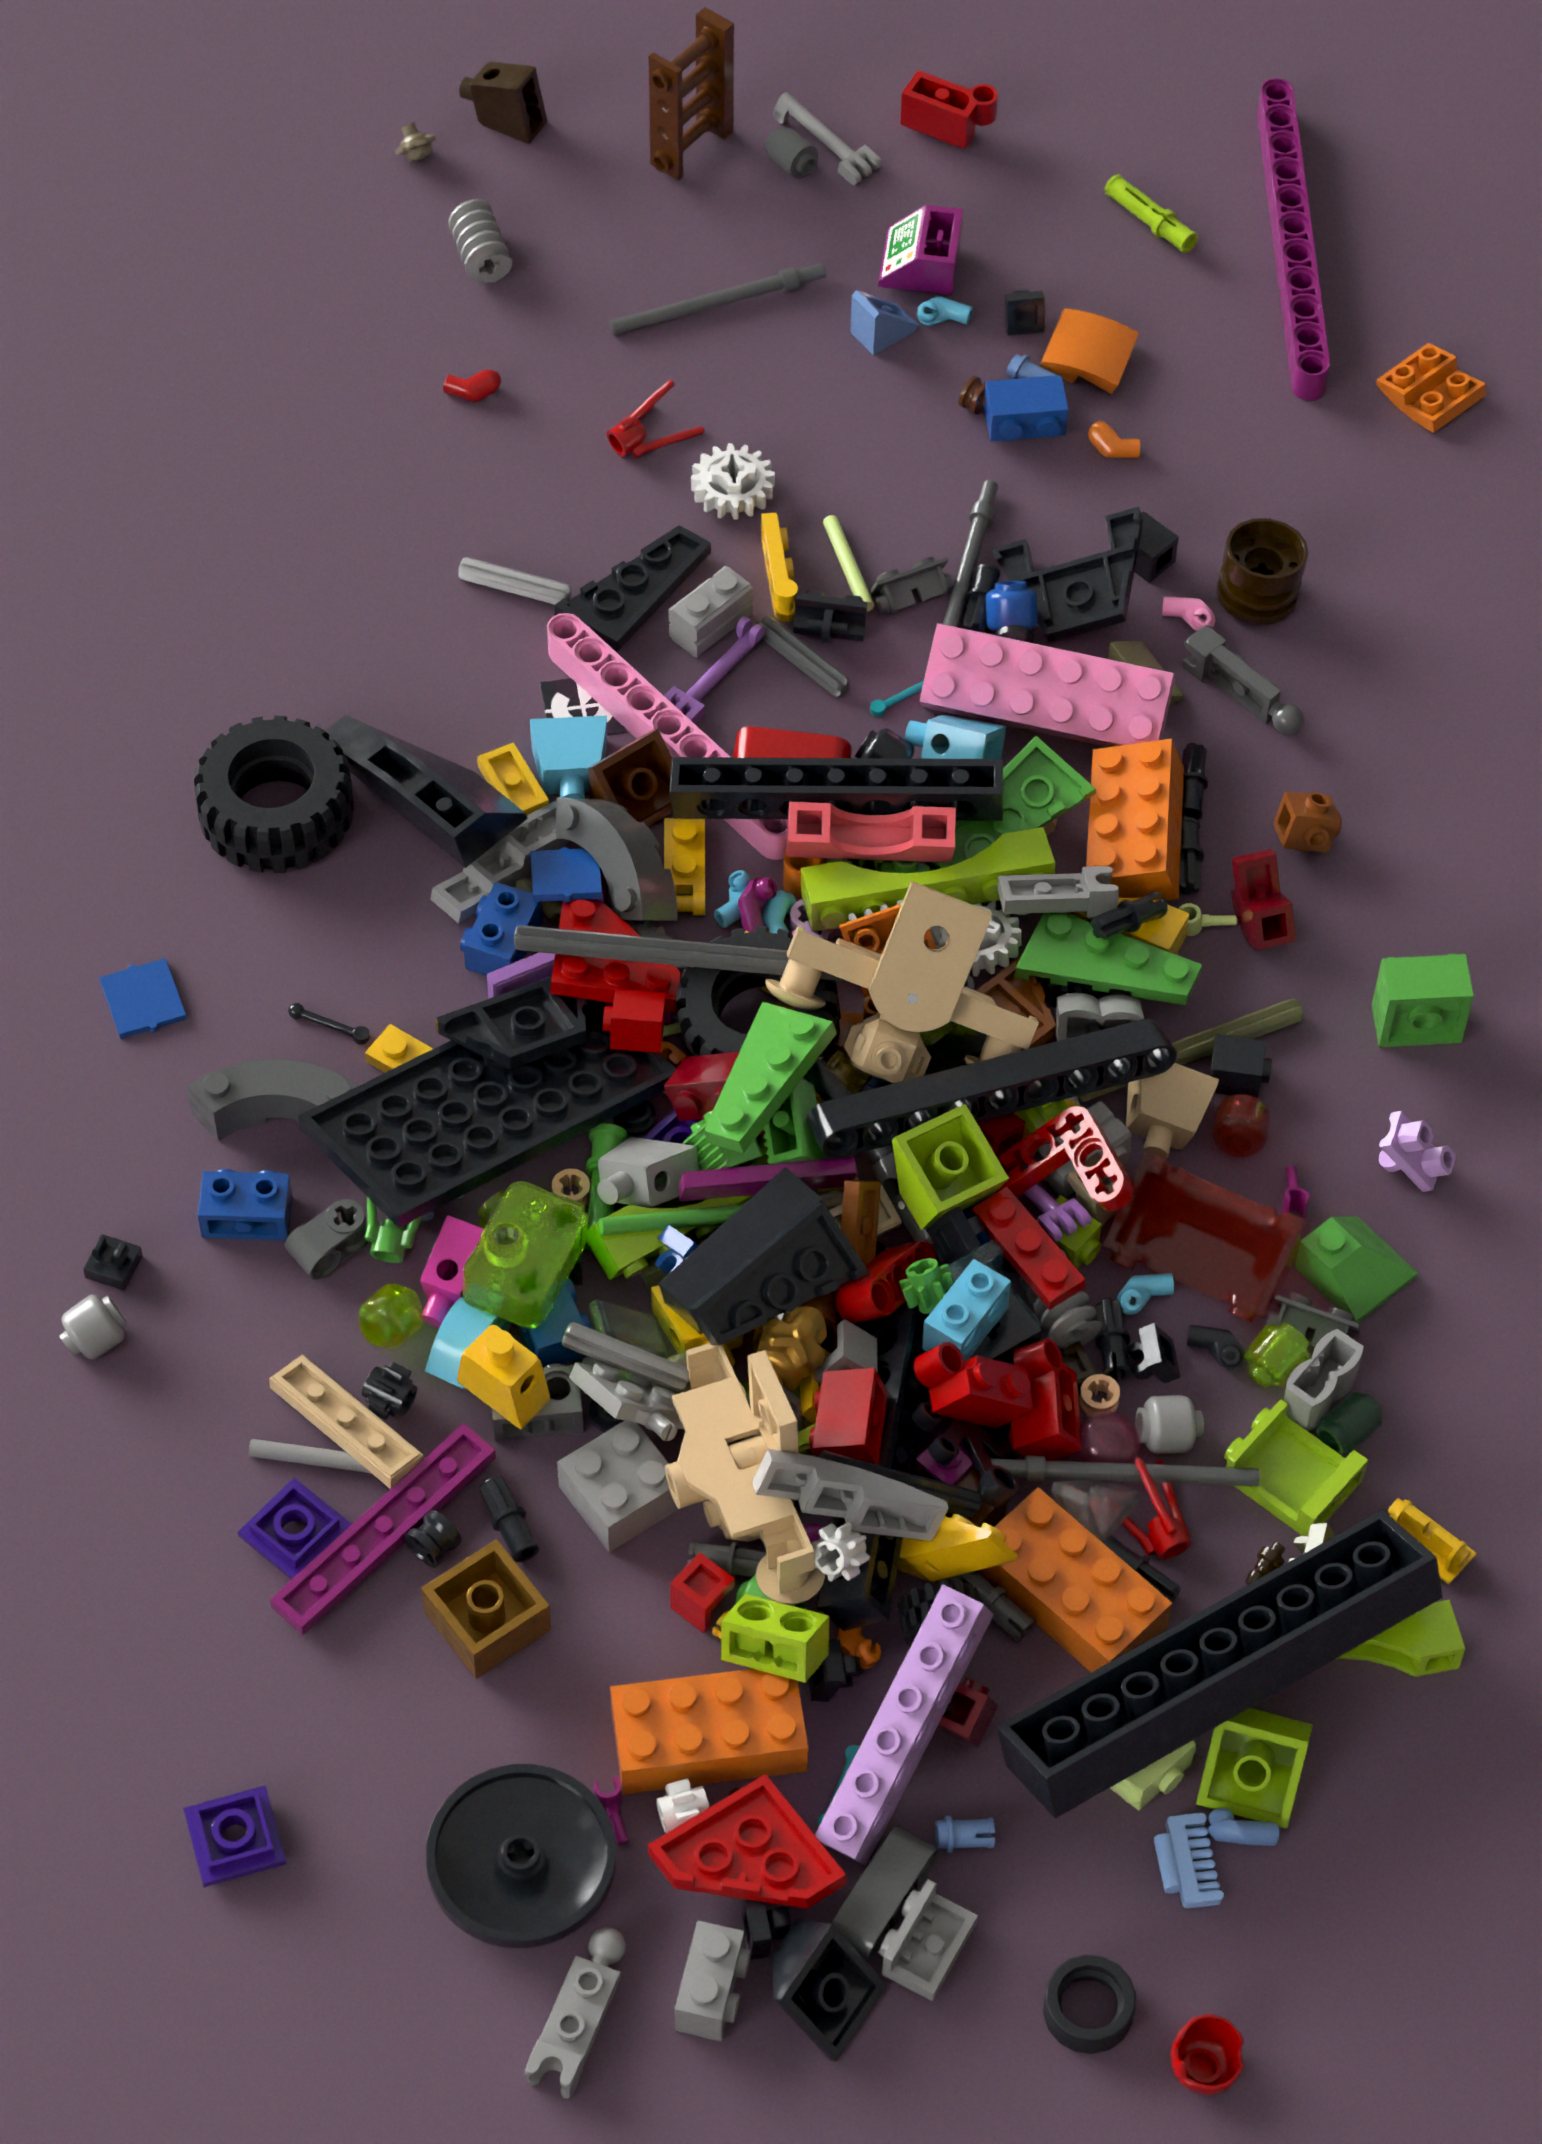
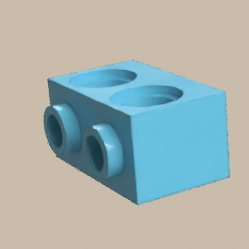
M973 1259L924 1321L922 1349L928 1351L943 1342H950L959 1349L964 1362L967 1361L1009 1308L1011 1280Z

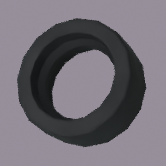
M1087 1954L1070 1958L1054 1970L1046 1985L1043 2015L1047 2028L1060 2044L1075 2052L1095 2054L1110 2050L1124 2040L1132 2026L1136 1993L1131 1978L1120 1965L1102 1956ZM1081 1980H1092L1109 1987L1115 1994L1118 2002L1117 2014L1113 2021L1107 2026L1097 2029L1082 2028L1070 2022L1064 2015L1061 2007L1062 1995L1067 1986Z

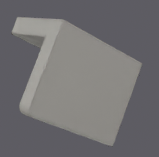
M845 1319L837 1325V1349L824 1359L822 1366L814 1370V1380L822 1384L823 1371L875 1368L877 1371V1338Z

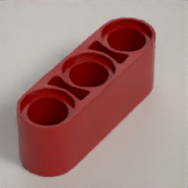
M745 727L737 733L733 757L851 758L852 746L847 740L837 736L763 727Z
M920 1240L883 1250L865 1266L870 1274L843 1284L837 1291L836 1306L841 1318L855 1324L893 1313L906 1301L899 1284L900 1280L908 1279L906 1269L912 1263L922 1259L931 1258L937 1261L932 1246L927 1241Z

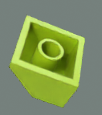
M966 1104L892 1139L899 1193L921 1230L930 1227L948 1211L958 1207L965 1210L991 1197L1009 1179Z
M1249 1708L1215 1727L1196 1804L1212 1809L1227 1808L1234 1815L1256 1821L1276 1822L1278 1827L1287 1829L1313 1724Z

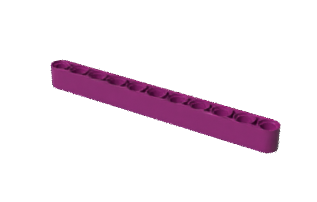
M1271 78L1266 80L1261 86L1257 119L1291 388L1298 398L1305 401H1314L1325 394L1330 366L1294 89L1284 79Z

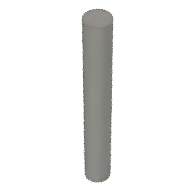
M251 1439L249 1445L250 1457L371 1473L344 1451Z

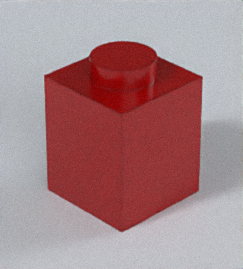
M615 989L613 1006H605L603 1015V1031L610 1032V1049L661 1053L665 1025L666 993Z

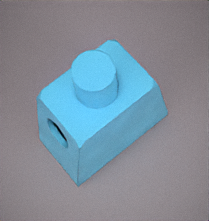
M607 715L530 719L531 749L544 793L548 795L560 794L562 798L585 799V793H590L589 767L606 758L608 746Z
M940 715L929 719L927 723L911 720L906 729L905 740L913 746L922 747V759H1001L1007 726Z

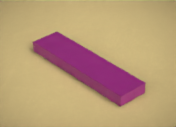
M846 1157L684 1172L678 1185L679 1201L755 1195L785 1167L812 1190L844 1187V1181L854 1180L857 1174L855 1158Z

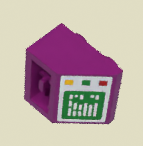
M925 205L887 228L878 287L952 295L961 244L963 209Z

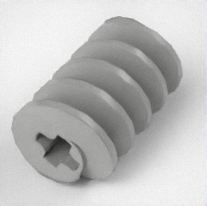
M472 199L457 206L451 213L448 222L454 242L457 244V250L465 265L466 273L472 280L479 283H492L502 279L512 267V258L509 257V250L505 245L504 237L501 235L500 227L496 223V217L492 213L491 205L483 199Z
M1060 1249L1068 1258L1066 1251ZM1020 1276L1021 1287L1027 1291L1028 1301L1034 1305V1312L1041 1319L1040 1322L1043 1330L1048 1333V1338L1052 1339L1059 1349H1066L1077 1341L1085 1345L1100 1332L1102 1322L1093 1321L1097 1314L1094 1307L1086 1306L1089 1302L1087 1293L1080 1291L1049 1310Z

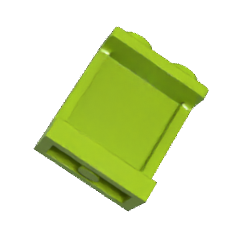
M1281 1399L1271 1410L1265 1407L1257 1415L1251 1425L1252 1431L1245 1439L1241 1437L1236 1438L1225 1452L1224 1459L1227 1460L1226 1467L1258 1468L1260 1473L1258 1487H1235L1301 1536H1308L1311 1524L1326 1523L1361 1484L1368 1459L1355 1450L1345 1459L1287 1416L1289 1404Z

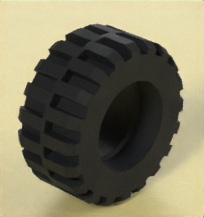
M274 715L273 720H263V716L251 718V723L242 725L240 722L230 727L227 735L221 733L211 742L212 749L207 748L203 751L199 758V766L195 769L194 792L198 817L205 839L211 842L212 849L218 855L223 857L227 855L228 862L238 867H242L244 864L249 865L250 871L263 873L264 869H273L274 874L286 873V868L296 867L297 870L308 867L309 861L316 859L317 862L329 854L330 846L336 848L344 839V832L350 828L352 811L354 810L350 767L347 758L343 756V749L334 739H330L329 733L316 726L312 729L310 728V722L296 718L295 722L287 721L286 716ZM271 781L292 782L308 790L295 802L276 808L257 807L241 800L242 796L250 789Z
M755 926V932L744 933V929L740 928L731 931L732 937L723 940L721 936H718L709 943L788 950L793 934L781 928L778 929L777 934L770 933L768 926ZM690 967L685 968L680 978L682 987L677 990L676 1005L682 1036L689 1056L740 1051L748 1034L734 1031L720 1021L723 1009L739 993L754 987H767L766 979L780 981L782 975L693 967V969ZM819 979L813 995L826 1002L825 1006L815 1010L796 1008L795 1011L833 1021L837 1034L822 1052L824 1054L823 1060L827 1062L833 1053L832 1043L837 1042L839 1038L841 1011L835 980Z

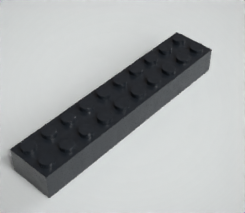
M1381 1510L997 1725L1005 1764L1056 1819L1442 1599L1437 1557L1386 1512Z

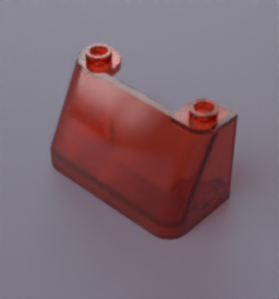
M1145 1151L1132 1180L1133 1196L1124 1208L1118 1210L1103 1243V1246L1112 1252L1110 1260L1131 1270L1134 1269L1137 1263L1160 1274L1172 1273L1173 1280L1231 1305L1229 1309L1230 1314L1250 1323H1253L1255 1316L1264 1319L1274 1301L1275 1295L1281 1288L1297 1258L1300 1241L1309 1234L1311 1228L1306 1220L1286 1211L1279 1216L1276 1209L1270 1206L1265 1207L1203 1180L1181 1167L1178 1170L1177 1167L1166 1163L1165 1158Z

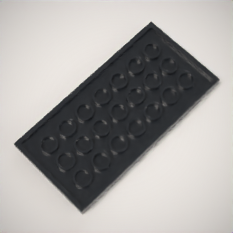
M584 999L585 1043L510 1070L470 1049L449 1041L299 1115V1128L400 1228L664 1092V1085L676 1068L660 1053L610 1049V1032L603 1031L604 1007L608 1005L601 1001Z

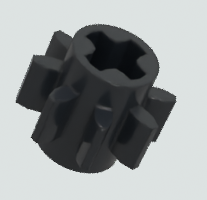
M395 1362L390 1367L387 1365L384 1368L375 1367L367 1376L362 1388V1396L366 1397V1402L370 1404L368 1409L384 1420L389 1415L393 1417L395 1414L403 1416L412 1406L417 1394V1386L413 1385V1380L409 1379L412 1371Z

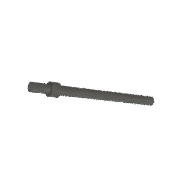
M823 263L797 270L794 267L782 269L775 276L609 321L610 329L613 335L777 290L782 289L783 292L799 289L800 284L825 278V266Z
M986 480L983 482L979 500L972 506L969 517L972 524L943 621L944 625L959 626L966 602V594L970 588L986 528L991 526L995 514L993 503L998 489V484L995 481Z
M1026 1455L1025 1460L990 1458L992 1465L1001 1466L1014 1477L1024 1478L1025 1482L1044 1483L1045 1479L1142 1482L1135 1464L1046 1461L1045 1456ZM1145 1464L1154 1483L1259 1486L1260 1473L1258 1468Z

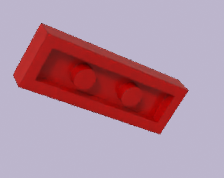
M1008 1187L1003 1188L972 1208V1217L979 1215L987 1229L984 1233L1049 1310L1085 1288L1086 1279Z

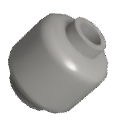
M91 1294L62 1315L61 1321L66 1331L59 1336L73 1356L82 1352L87 1358L96 1360L123 1341L125 1336L123 1327L128 1322L108 1295L102 1299L96 1294Z
M1152 1396L1145 1402L1144 1407L1137 1409L1135 1423L1137 1439L1139 1443H1145L1147 1449L1154 1454L1187 1453L1193 1448L1196 1437L1203 1436V1414L1201 1410H1195L1192 1401L1186 1396Z

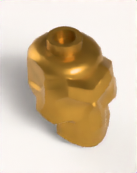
M796 1307L793 1311L785 1313L782 1320L775 1318L763 1325V1335L757 1352L766 1351L781 1386L793 1392L803 1378L808 1377L817 1367L823 1365L825 1350L820 1345L826 1339L827 1332L825 1320L821 1312L814 1307Z

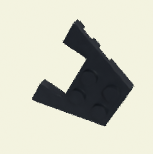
M1139 506L1105 516L1111 550L1034 572L1031 551L1026 539L992 548L996 561L1009 581L1027 582V588L1036 592L1037 624L1049 643L1126 622L1143 525V515Z

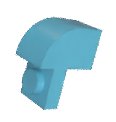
M460 1297L447 1313L437 1332L425 1372L464 1389L465 1387L457 1382L461 1357L465 1349L490 1325H496L500 1329L509 1332L513 1317L501 1312L500 1308L494 1303L483 1300L470 1301Z

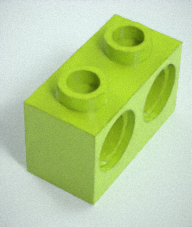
M745 1594L721 1620V1660L805 1683L829 1655V1615Z

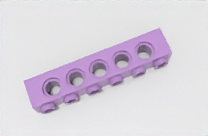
M942 1584L815 1834L817 1839L825 1846L867 1866L994 1615L984 1604Z

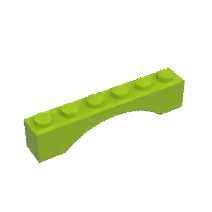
M1044 827L1004 833L992 845L977 855L953 866L933 871L915 873L880 872L860 868L843 861L802 867L801 896L812 932L835 929L839 925L849 922L848 915L850 913H854L857 918L864 917L865 909L869 908L873 913L880 911L883 904H886L889 908L896 906L898 900H904L911 881L969 904L999 901L1000 898L997 891L998 876L1055 874V860Z
M764 1137L759 1142L763 1156L750 1166L769 1164L767 1160L770 1156L765 1154L768 1147L764 1145L767 1139ZM754 1195L707 1199L698 1204L678 1208H646L627 1205L605 1218L745 1204ZM598 1221L583 1236L610 1281L624 1274L626 1279L636 1276L649 1266L646 1260L670 1250L658 1239L663 1230L601 1236ZM720 1224L674 1229L687 1238L695 1234L699 1240L717 1230Z
M1445 1600L1429 1605L1336 1659L1371 1661L1394 1667L1417 1677L1459 1669L1465 1646L1450 1600Z

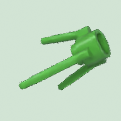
M367 1197L368 1225L365 1240L372 1242L369 1254L373 1258L384 1262H403L406 1248H412L415 1233L423 1216L410 1222L407 1229L406 1225L398 1228L388 1219L382 1220L380 1226H378L377 1206Z

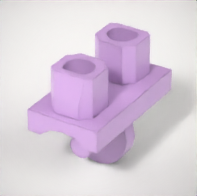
M1402 1111L1391 1113L1389 1118L1391 1122L1390 1131L1379 1144L1382 1149L1379 1154L1380 1165L1388 1172L1402 1170L1422 1192L1433 1191L1438 1176L1451 1174L1456 1154L1448 1145L1435 1147L1432 1144L1434 1137L1432 1128L1424 1120L1411 1122Z

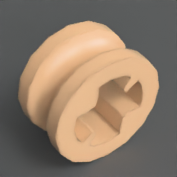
M569 1168L555 1175L552 1180V1199L560 1210L577 1212L588 1205L590 1181L584 1172ZM572 1185L579 1187L577 1195H574L573 1191H571L570 1196L564 1194L563 1188L565 1186H569L570 1190Z
M1094 1374L1088 1377L1082 1383L1080 1389L1079 1404L1083 1413L1094 1419H1106L1112 1416L1117 1411L1119 1405L1120 1387L1113 1378L1104 1374ZM1098 1391L1107 1393L1106 1401L1104 1398H1102L1101 1403L1093 1401L1092 1392L1095 1395L1098 1394Z

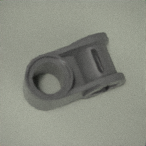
M352 1199L338 1200L309 1222L297 1227L288 1236L284 1248L312 1280H319L328 1276L337 1266L355 1253L363 1250L368 1244V1241L365 1240L367 1225L362 1205ZM339 1212H340V1214H341L342 1220H339V1218H338V1213H339ZM355 1233H357L358 1240H355Z

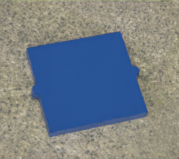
M562 847L560 850L530 851L533 902L564 900V902L569 903L572 900L602 899L600 866L586 849Z
M166 958L139 966L131 964L126 970L99 977L120 1039L149 1030L155 1033L159 1027L187 1019Z

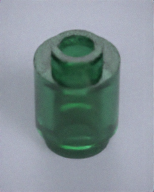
M1352 1392L1321 1419V1425L1316 1430L1319 1440L1340 1455L1344 1452H1352L1382 1426L1381 1406L1369 1394Z

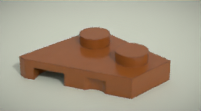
M1018 958L975 991L992 997L998 1007L1027 1018L1030 1015L1036 1017L1039 1024L1029 1046L1030 1049L1041 1046L1055 1035L1056 1024L1051 1010L1046 1007L1045 994L1041 983H1037L1035 976L1030 975L1029 980L1014 978L1015 968L1020 960Z

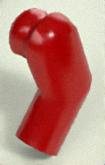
M488 369L480 371L468 379L449 374L444 381L443 392L472 402H479L498 390L501 385V377L497 371Z

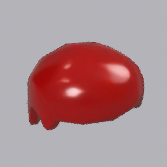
M1213 2014L1193 2017L1178 2032L1173 2041L1170 2054L1175 2077L1179 2079L1180 2084L1190 2092L1206 2096L1226 2092L1237 2080L1244 2068L1242 2061L1244 2039L1242 2034L1226 2018Z

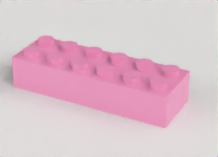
M937 623L919 702L926 709L1104 747H1114L1162 740L1175 684V676L1172 672Z

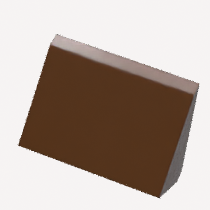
M653 729L589 767L590 799L606 800L628 809L627 813L637 822L645 823L647 827L673 812L670 798L672 756L659 729Z

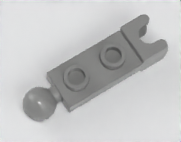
M603 1927L596 1930L590 1937L588 1949L592 1956L591 1961L575 1956L541 2037L537 2040L526 2065L525 2079L529 2085H538L544 2073L555 2070L561 2073L562 2097L568 2099L573 2095L583 2072V2065L620 1981V1972L608 1968L609 1965L618 1962L622 1958L626 1949L624 1937L615 1928Z

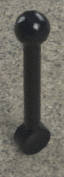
M293 1003L289 1006L288 1013L293 1019L305 1018L353 1036V1040L357 1044H365L369 1041V1030L365 1026L352 1028L307 1011L300 1003Z

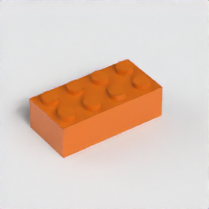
M1172 739L1093 749L1091 785L1096 789V794L1090 797L1086 867H1111L1113 871L1110 884L1119 887L1118 898H1142L1154 891L1162 894L1156 900L1165 898L1166 901L1179 898L1184 766Z
M1039 1487L995 1526V1528L1006 1535L1007 1538L1004 1543L1018 1554V1557L1013 1562L977 1570V1572L995 1587L1001 1585L1008 1591L1006 1597L1027 1615L1033 1617L1038 1627L1091 1673L1158 1636L1168 1628L1172 1602Z
M746 1669L610 1686L611 1711L623 1795L665 1790L666 1784L687 1778L690 1786L759 1778L764 1774L776 1776L807 1772L808 1743L797 1680L756 1669Z

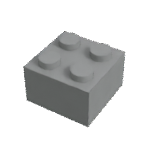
M625 1420L557 1461L559 1488L609 1553L679 1510L672 1498L666 1479L665 1465L669 1463L636 1422Z

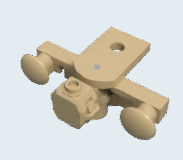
M912 881L882 954L840 938L837 939L835 944L804 931L803 927L797 926L787 951L789 960L781 980L766 979L768 990L777 999L790 1006L806 1010L820 1009L826 1004L824 1000L813 995L822 972L867 988L878 1013L864 1019L861 1023L851 1025L843 1046L855 1067L892 1083L924 1076L931 1056L920 1037V1032L934 1030L953 1021L986 1034L987 1038L979 1058L970 1055L965 1056V1062L968 1065L1018 1052L1022 1048L1025 1050L1029 1049L1039 1024L1036 1017L1030 1015L1027 1018L998 1007L992 997L964 987L992 918V912ZM933 926L943 927L948 932V941L940 949H930L924 944V934Z
M708 1343L686 1350L689 1381L680 1394L672 1396V1402L685 1429V1435L678 1461L665 1465L666 1479L672 1498L678 1509L704 1501L703 1508L709 1526L711 1528L719 1526L723 1530L726 1539L750 1542L760 1538L766 1547V1555L761 1559L756 1570V1580L762 1593L772 1601L787 1605L804 1603L820 1591L824 1583L825 1574L818 1568H815L814 1549L794 1507V1501L796 1500L756 1495L752 1483L768 1449L799 1454L797 1419L767 1353L763 1350L748 1355L749 1406L746 1400L745 1389L738 1381L722 1345L716 1346ZM754 1435L752 1438L727 1445V1443Z

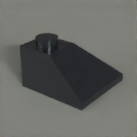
M797 1919L771 1956L774 2000L828 2059L836 2062L888 1985L833 1924Z

